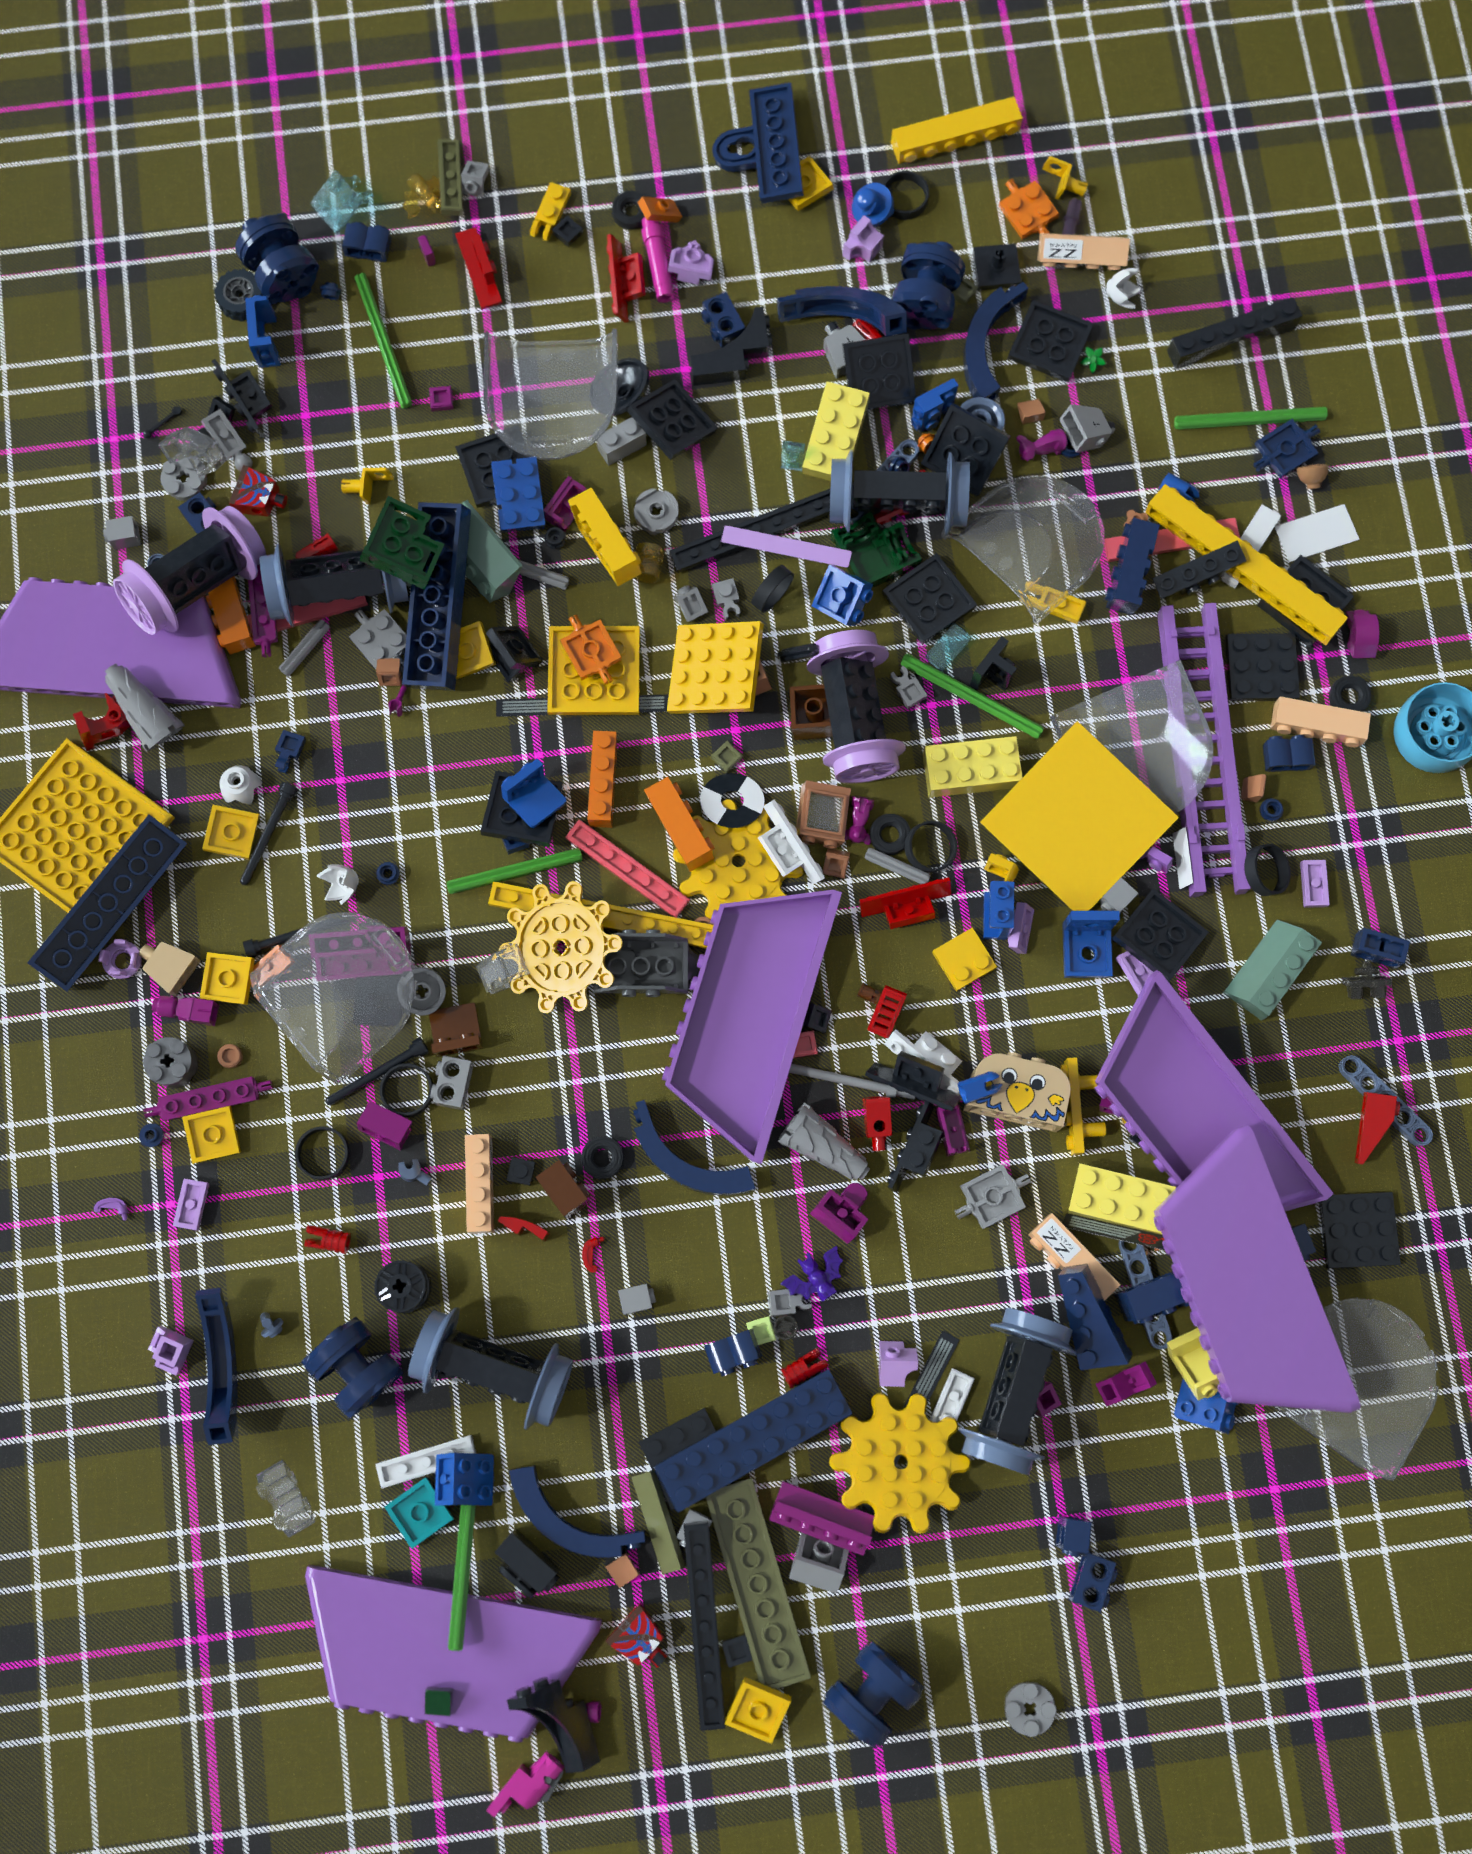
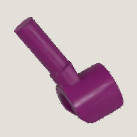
M402 685L396 699L388 702L389 715L394 710H397L398 717L403 714L402 698L407 689L406 686Z

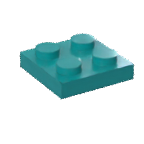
M428 1477L422 1479L384 1507L411 1549L454 1519L447 1506H435V1488Z

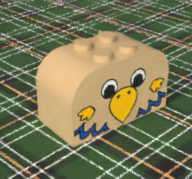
M1008 1052V1055L992 1054L985 1057L978 1064L970 1078L990 1071L996 1072L1000 1076L995 1080L986 1082V1087L993 1084H1002V1089L996 1094L964 1104L963 1111L1057 1132L1064 1127L1071 1091L1070 1082L1062 1070L1045 1064L1046 1061L1043 1059H1022L1021 1054Z

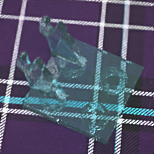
M334 170L310 202L311 206L335 234L341 231L361 204L370 202L368 197H374L370 190L355 192L352 189L357 187L355 182H361L357 175L342 177L337 170Z

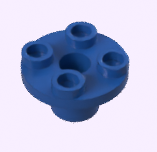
M870 183L863 186L856 193L852 202V214L855 220L859 222L863 216H866L871 220L873 227L884 223L894 213L892 193L886 186L880 183Z

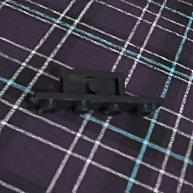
M213 359L212 363L216 368L213 372L220 382L224 381L227 386L224 387V390L230 399L235 398L238 402L235 404V407L242 417L246 415L248 421L245 422L253 434L257 432L261 439L264 438L265 435L255 419L272 409L273 406L252 373L247 370L230 381L216 359Z
M1237 540L1152 578L1161 599L1179 591L1181 595L1185 593L1191 595L1201 590L1200 587L1205 584L1211 586L1220 582L1225 571L1245 563L1247 560Z
M903 1051L897 1055L894 1069L875 1062L865 1074V1076L872 1078L875 1082L894 1087L897 1091L916 1096L919 1100L938 1105L941 1109L953 1111L961 1101V1096L940 1088L945 1068Z
M928 1101L919 1106L916 1112V1123L914 1127H910L906 1139L908 1141L906 1146L899 1151L897 1156V1167L889 1174L888 1188L894 1193L898 1192L907 1170L926 1177L944 1135L942 1131L927 1126L934 1109L933 1104Z

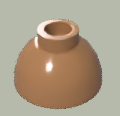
M1327 464L1300 466L1296 470L1299 479L1307 485V489L1320 488V483L1328 474L1329 466Z

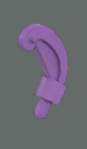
M102 1199L94 1206V1212L99 1213L101 1208L117 1209L119 1216H122L124 1221L127 1220L129 1212L127 1205L121 1199Z

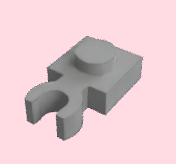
M734 579L713 583L712 590L717 607L724 606V619L728 620L729 611H734L737 618L740 617V608L734 604L739 602Z
M902 666L900 671L903 676L897 677L892 672L890 678L893 683L899 685L895 691L905 707L909 709L926 699L927 694L916 677L909 680L908 670Z
M788 1289L767 1292L770 1317L795 1314V1307L801 1310H808L812 1307V1304L805 1305L802 1303V1295L791 1296Z

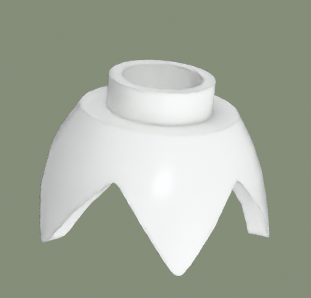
M1139 268L1121 270L1108 281L1107 295L1118 305L1135 309V304L1127 299L1140 293L1142 289L1128 279L1136 274Z
M242 765L228 768L220 779L221 794L226 802L237 800L244 804H252L254 789L262 784L257 774L251 771L249 767ZM235 779H241L238 785L233 784Z
M330 864L327 869L317 875L318 878L331 883L325 900L342 899L340 901L341 905L352 897L359 883L358 875L353 869L339 864Z

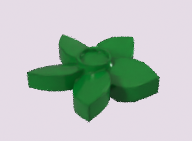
M1086 347L1087 357L1081 361V364H1090V370L1094 373L1097 369V364H1107L1101 358L1103 348H1098L1094 351L1092 348Z

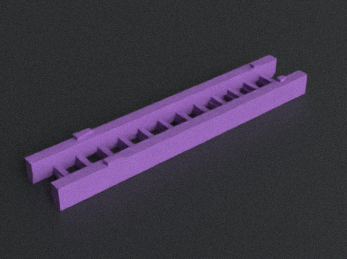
M1205 603L1201 609L1203 626L1176 628L1173 605L1162 606L1157 616L1182 828L1186 827L1193 877V883L1188 885L1189 896L1199 897L1206 892L1205 876H1208V878H1220L1225 875H1233L1234 892L1236 895L1245 894L1251 888L1244 870L1246 839L1244 823L1242 822L1216 603ZM1204 637L1205 648L1178 649L1177 639ZM1207 658L1208 669L1185 671L1180 669V660ZM1209 680L1211 691L1183 692L1182 681ZM1212 701L1213 712L1186 714L1185 703ZM1214 721L1216 734L1188 736L1187 723ZM1217 743L1218 756L1191 758L1189 744ZM1219 765L1221 778L1193 780L1192 766ZM1222 787L1224 800L1196 802L1194 788ZM1225 808L1226 822L1198 824L1197 810ZM1227 831L1229 845L1201 846L1200 832ZM1230 853L1231 867L1204 869L1202 854Z

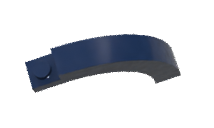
M1024 282L1017 286H1011L1006 293L999 287L981 304L971 321L964 347L963 367L966 383L973 398L984 397L994 401L999 396L1001 387L994 379L988 367L985 355V340L994 323L1003 314L1026 299L1028 287Z
M821 286L797 289L794 295L777 298L778 319L780 322L809 316L839 315L866 321L876 326L886 337L907 332V316L903 307L894 300L873 291L843 286Z
M645 1100L636 1102L637 1109L633 1110L637 1124L641 1122L643 1124L634 1128L639 1143L652 1163L671 1180L693 1191L717 1196L740 1195L755 1191L756 1188L748 1166L728 1171H711L697 1168L679 1159L660 1140L652 1124Z
M221 1287L197 1290L195 1298L203 1327L208 1376L207 1404L203 1428L208 1445L231 1443L234 1439L238 1385L236 1350L228 1302L224 1301Z
M536 1465L509 1470L511 1484L522 1510L541 1533L559 1546L582 1555L609 1558L622 1556L623 1545H626L627 1549L641 1547V1542L646 1541L645 1530L606 1535L591 1533L573 1526L564 1520L547 1501L538 1480Z

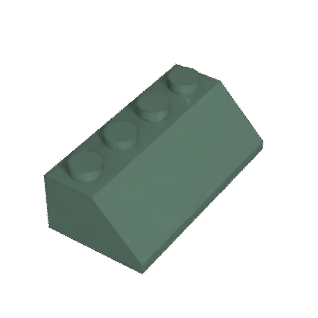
M468 500L461 504L471 510L465 575L488 602L491 603L510 594L523 565Z
M1276 920L1223 993L1261 1021L1264 1020L1274 1010L1322 942L1303 928Z

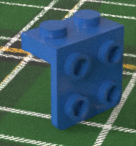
M538 758L533 762L526 763L517 774L507 777L501 785L503 799L531 828L538 826L566 804V798L544 776L543 764Z
M1183 1378L1174 1416L1180 1420L1229 1434V1430L1233 1428L1235 1423V1415H1233L1235 1406L1239 1403L1226 1402V1399L1221 1397L1219 1391L1210 1398H1203L1198 1401Z

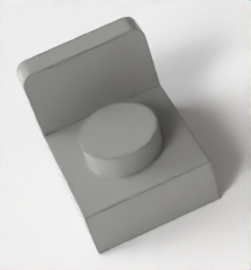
M467 161L461 174L463 194L483 196L484 181L489 173V164Z
M689 585L678 589V594L673 596L674 600L678 602L687 622L708 612L697 587L690 588Z

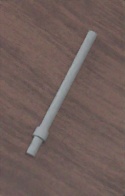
M792 1063L789 1073L886 1093L888 1097L895 1098L899 1096L915 1099V1096L897 1091L894 1087L884 1083Z

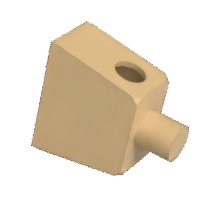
M164 942L159 943L156 949L145 944L139 951V956L147 960L142 969L173 997L177 996L201 962L193 954Z

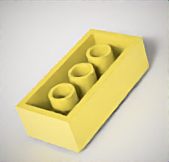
M826 381L802 466L803 474L831 481L832 458L846 459L851 449L854 456L869 403V392Z
M1016 736L925 746L922 754L928 798L1012 789L1022 779Z
M1079 1164L1068 1213L1162 1235V1232L1158 1231L1154 1224L1153 1218L1155 1214L1153 1211L1176 1187Z

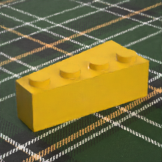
M592 487L569 499L568 502L578 530L616 585L620 586L642 574L639 567L641 560L637 552L631 551L627 538L621 535L617 524L612 521Z

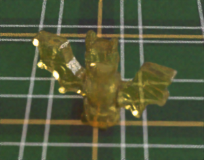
M419 173L413 174L407 181V185L412 191L404 192L406 201L403 203V210H406L408 213V219H412L420 213L418 200L425 201L426 206L435 214V209L441 208L439 198L433 194V192L440 193L439 179L433 175L431 180L425 181Z

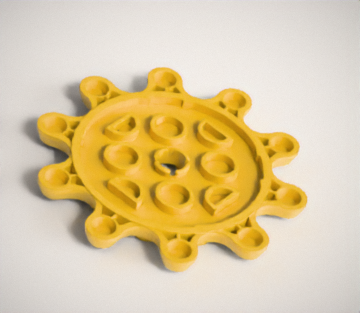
M725 799L721 802L729 810L737 809L736 803L731 799ZM764 808L754 822L738 828L723 827L714 822H708L699 815H695L692 819L698 818L704 829L701 832L704 838L709 837L715 848L711 851L714 859L691 871V876L680 884L679 891L688 898L696 894L706 896L708 906L705 910V916L711 919L714 909L719 910L720 904L787 896L782 891V882L787 878L801 877L804 874V869L802 866H799L784 877L777 869L758 837L772 829L769 826L770 817ZM676 848L673 852L674 860L685 864ZM733 857H744L745 864L742 867L734 866L732 863Z
M576 881L567 884L565 892L560 898L552 897L547 886L538 884L532 892L535 904L531 911L524 912L519 908H512L507 914L508 922L517 930V936L514 941L503 943L500 946L499 955L504 960H514L518 964V974L511 981V990L516 994H521L528 988L536 989L539 993L538 1008L542 1013L552 1012L560 997L568 998L575 1011H583L588 1006L586 991L590 984L595 983L600 987L608 988L614 983L613 974L605 967V957L608 953L618 952L623 946V941L620 936L608 935L603 930V921L610 914L611 907L608 902L603 900L596 902L591 907L585 906L582 902L583 888ZM560 941H563L567 946L562 954L557 951V945Z
M877 1393L871 1399L873 1415L869 1420L861 1421L850 1415L841 1421L842 1430L851 1438V1447L846 1452L834 1453L830 1457L829 1463L833 1470L847 1472L852 1479L851 1487L842 1495V1504L847 1509H854L861 1504L871 1505L875 1512L873 1527L879 1533L888 1532L893 1520L896 1517L903 1516L910 1521L916 1533L922 1534L927 1532L930 1527L928 1510L931 1506L939 1504L947 1510H955L959 1507L960 1497L951 1489L949 1480L955 1473L968 1471L971 1467V1460L965 1454L952 1452L948 1446L949 1438L958 1430L957 1420L953 1417H945L938 1422L930 1421L925 1414L927 1400L924 1395L919 1393L913 1394L909 1399L908 1405L904 1409L898 1410L892 1407L889 1398L885 1394ZM902 1455L907 1459L908 1464L905 1469H898L894 1465V1458L896 1456Z

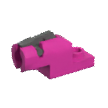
M547 1751L529 1767L531 1770L524 1764H521L486 1811L493 1817L499 1811L503 1814L513 1802L510 1797L525 1809L535 1806L538 1802H547L564 1772V1765Z

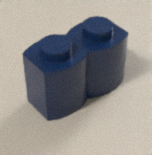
M360 222L347 223L342 243L344 255L356 259L366 258L376 262H387L392 239L390 230L381 225L367 227Z
M1296 735L1291 737V739H1283L1282 736H1272L1263 744L1265 771L1267 772L1311 770L1315 766L1313 739L1305 738V735Z
M753 1329L704 1346L713 1374L720 1372L721 1377L735 1372V1366L743 1364V1367L747 1368L758 1364L756 1359L762 1357Z

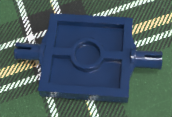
M1291 419L1257 440L1254 445L1263 458L1253 464L1256 471L1259 472L1269 465L1281 479L1315 458L1318 451L1312 445L1310 438L1320 433V429H1317L1318 426L1314 425L1307 431H1304Z

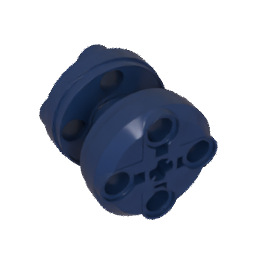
M285 213L248 219L242 225V231L235 245L237 256L247 269L255 272L257 287L263 296H268L271 304L306 297L311 292V286L314 284L319 270V265L307 248L298 245L299 236Z
M947 242L910 243L906 247L901 263V274L905 280L897 284L892 300L897 302L906 311L907 328L915 330L920 328L944 329L950 325L955 310V297L952 292L959 288L963 280L965 263L957 252L954 251L953 246Z
M357 1317L334 1329L301 1361L305 1370L317 1382L323 1380L334 1371L345 1381L347 1386L333 1401L348 1419H351L361 1410L371 1405L404 1373L400 1365L388 1353L370 1365L358 1351L370 1339L372 1334L368 1331L367 1326Z
M872 1641L870 1644H865L859 1651V1655L855 1658L857 1664L869 1675L862 1685L854 1692L842 1681L837 1680L825 1693V1699L822 1703L859 1740L875 1749L876 1747H881L893 1731L879 1715L880 1711L892 1697L907 1710H910L922 1697L924 1687L887 1651Z

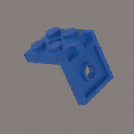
M1119 911L1070 912L1062 923L1064 978H1112L1111 930L1120 920ZM1085 948L1091 949L1094 953L1093 959H1084L1081 954L1082 950Z

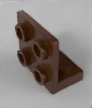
M475 1003L437 1009L429 1014L434 1044H431L432 1053L436 1057L483 1049Z

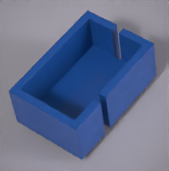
M537 458L516 459V464H512V459L491 462L497 508H502L498 510L500 533L545 528Z

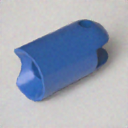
M1171 473L1165 476L1159 487V490L1164 484L1173 487L1179 491L1182 497L1194 503L1193 498L1200 497L1199 490L1195 486Z
M990 1071L958 1082V1089L963 1102L968 1104L998 1093L1002 1089V1084H993L986 1087V1082L995 1080L1000 1075Z

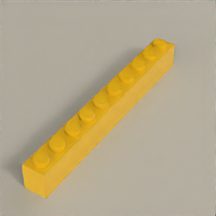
M1164 484L1148 503L1145 511L1147 515L1202 555H1206L1238 540L1247 562L1225 572L1325 646L1347 620L1348 617L1344 615L1341 609L1330 605L1322 595L1312 592L1304 582L1293 578L1285 568L1275 565L1267 555L1259 553L1248 541L1241 540L1234 535L1230 528L1223 527L1211 514L1204 513L1193 501L1182 497L1175 488Z

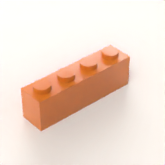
M234 575L210 591L209 595L206 596L209 608L214 610L215 615H211L214 626L220 630V634L217 635L221 648L225 647L230 655L256 646Z
M593 731L587 817L589 827L612 828L618 744L617 733L613 731Z
M666 777L646 788L644 791L689 871L691 872L713 860L714 856L711 851L715 848L709 837L704 838L701 832L704 829L698 818L692 819L690 814L693 810L688 801L685 800L683 802L680 795L683 793L677 782L672 784L669 777Z

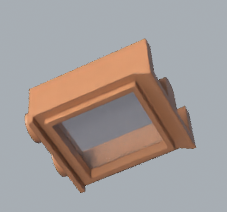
M806 780L801 786L796 825L797 835L803 843L807 845L820 843L824 844L825 848L836 849L845 842L851 788Z

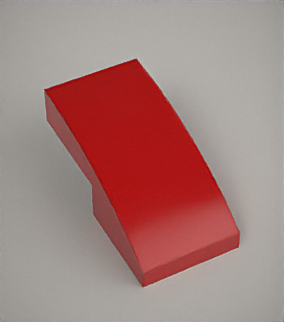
M500 1217L497 1220L519 1236L525 1228L543 1241L550 1235L543 1228L522 1219Z

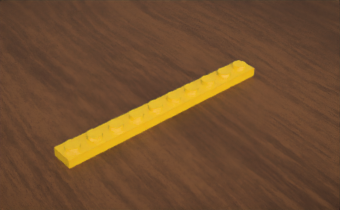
M493 881L488 905L509 910L519 908L524 912H529L535 904L532 894L533 889ZM551 893L552 897L554 898H560L561 896H563ZM582 899L583 904L587 907H591L596 903L595 901ZM610 905L611 912L603 921L604 929L619 932L633 929L636 930V933H646V930H660V933L688 938V945L707 949V946L703 944L707 931L712 933L714 926Z

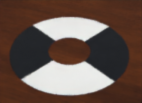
M726 773L712 778L704 786L700 796V804L704 814L712 822L723 827L738 828L754 822L760 816L764 808V795L760 786L751 778L737 773ZM727 791H737L743 796L744 803L739 809L729 810L721 803L722 795Z

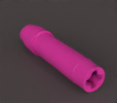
M643 218V229L641 232L647 249L657 301L666 303L674 299L671 275L668 272L669 265L664 245L663 227L659 221Z

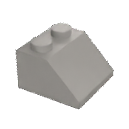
M801 1532L789 1579L837 1594L844 1576L849 1550Z

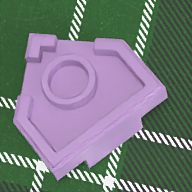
M694 240L689 242L688 246L671 250L668 272L678 273L677 280L698 285L699 279L711 280L714 259L709 254H705L700 248L701 245Z

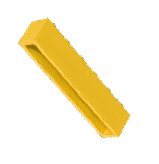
M1014 96L892 129L891 144L898 164L910 163L919 158L932 157L937 153L945 151L951 152L956 148L972 146L981 141H991L1003 135H1013L1020 131L1023 118Z

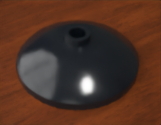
M625 358L612 363L597 377L591 390L590 399L594 409L605 416H615L627 412L629 406L643 398L646 393L650 379L649 370L646 365L639 359Z

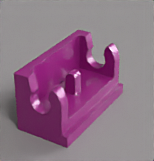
M568 476L543 510L545 520L566 532L574 521L568 500L587 489Z
M369 1101L357 1122L359 1131L400 1151L412 1130L410 1128L412 1121Z
M957 1105L953 1111L938 1107L936 1114L940 1131L944 1133L942 1139L946 1156L970 1152L960 1106Z

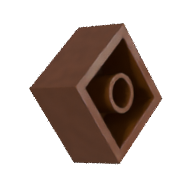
M824 684L790 687L791 727L794 740L833 737Z
M558 1160L536 1176V1179L561 1214L569 1220L591 1203L588 1200L591 1194L582 1182L578 1184L575 1182L574 1178L577 1175L567 1162L562 1164Z

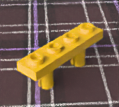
M1067 1058L1064 1064L1061 1065V1070L1067 1076L1071 1087L1067 1107L1068 1112H1066L1065 1126H1069L1066 1146L1067 1150H1071V1156L1085 1153V1137L1106 1136L1105 1122L1084 1123L1082 1121L1080 1091L1094 1089L1097 1086L1095 1080L1098 1075L1080 1076L1077 1058Z

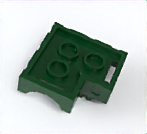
M388 496L367 544L362 551L360 561L400 578L403 582H408L410 585L413 584L425 590L444 544L424 535L431 515ZM397 511L405 512V513H407V514L413 516L415 519H413V518H411V517H408V516H406V515H404V514H402V513H400V512H397ZM430 553H433L435 555L426 573L423 571Z
M869 512L860 520L850 525V533H847L845 527H837L831 530L830 538L833 544L839 549L852 552L847 568L849 573L873 584V588L921 564L922 558L910 544L902 522L881 530L874 516ZM864 527L863 529L850 535L851 532ZM898 538L901 539V541H902V543L904 544L906 550L903 549V547L901 546V544H900Z

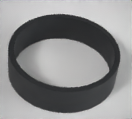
M906 170L895 172L884 181V186L888 187L893 182L899 180L915 182L924 191L925 200L914 210L902 211L894 208V213L891 216L899 220L914 219L921 215L927 206L929 197L928 185L924 178L915 172Z
M784 565L776 567L758 587L752 598V605L762 613L769 611L788 590L793 581L794 573Z
M933 820L925 821L916 825L908 833L905 840V853L912 866L926 873H934L947 868L954 861L957 854V840L953 831L944 823ZM921 826H935L941 829L949 840L950 855L946 863L940 868L923 866L913 854L912 838L916 830Z
M1264 844L1253 847L1247 853L1244 870L1248 884L1253 891L1261 896H1271L1284 892L1290 882L1291 870L1289 861L1282 849L1274 844ZM1262 849L1271 854L1277 865L1278 882L1273 891L1264 886L1258 875L1257 858Z
M409 1063L399 1064L392 1067L383 1076L380 1083V1097L383 1104L390 1111L402 1117L416 1116L425 1111L433 1099L430 1098L433 1082L421 1067ZM404 1068H413L421 1071L426 1076L429 1083L428 1097L425 1103L415 1111L408 1113L395 1111L388 1105L385 1099V1085L390 1076L396 1071Z
M325 1126L312 1128L305 1132L297 1142L295 1149L296 1163L304 1174L313 1179H333L340 1175L349 1163L350 1147L348 1141L340 1132L333 1128ZM319 1131L336 1133L342 1139L345 1147V1157L341 1166L327 1176L311 1175L306 1171L301 1162V1149L304 1142L309 1136Z

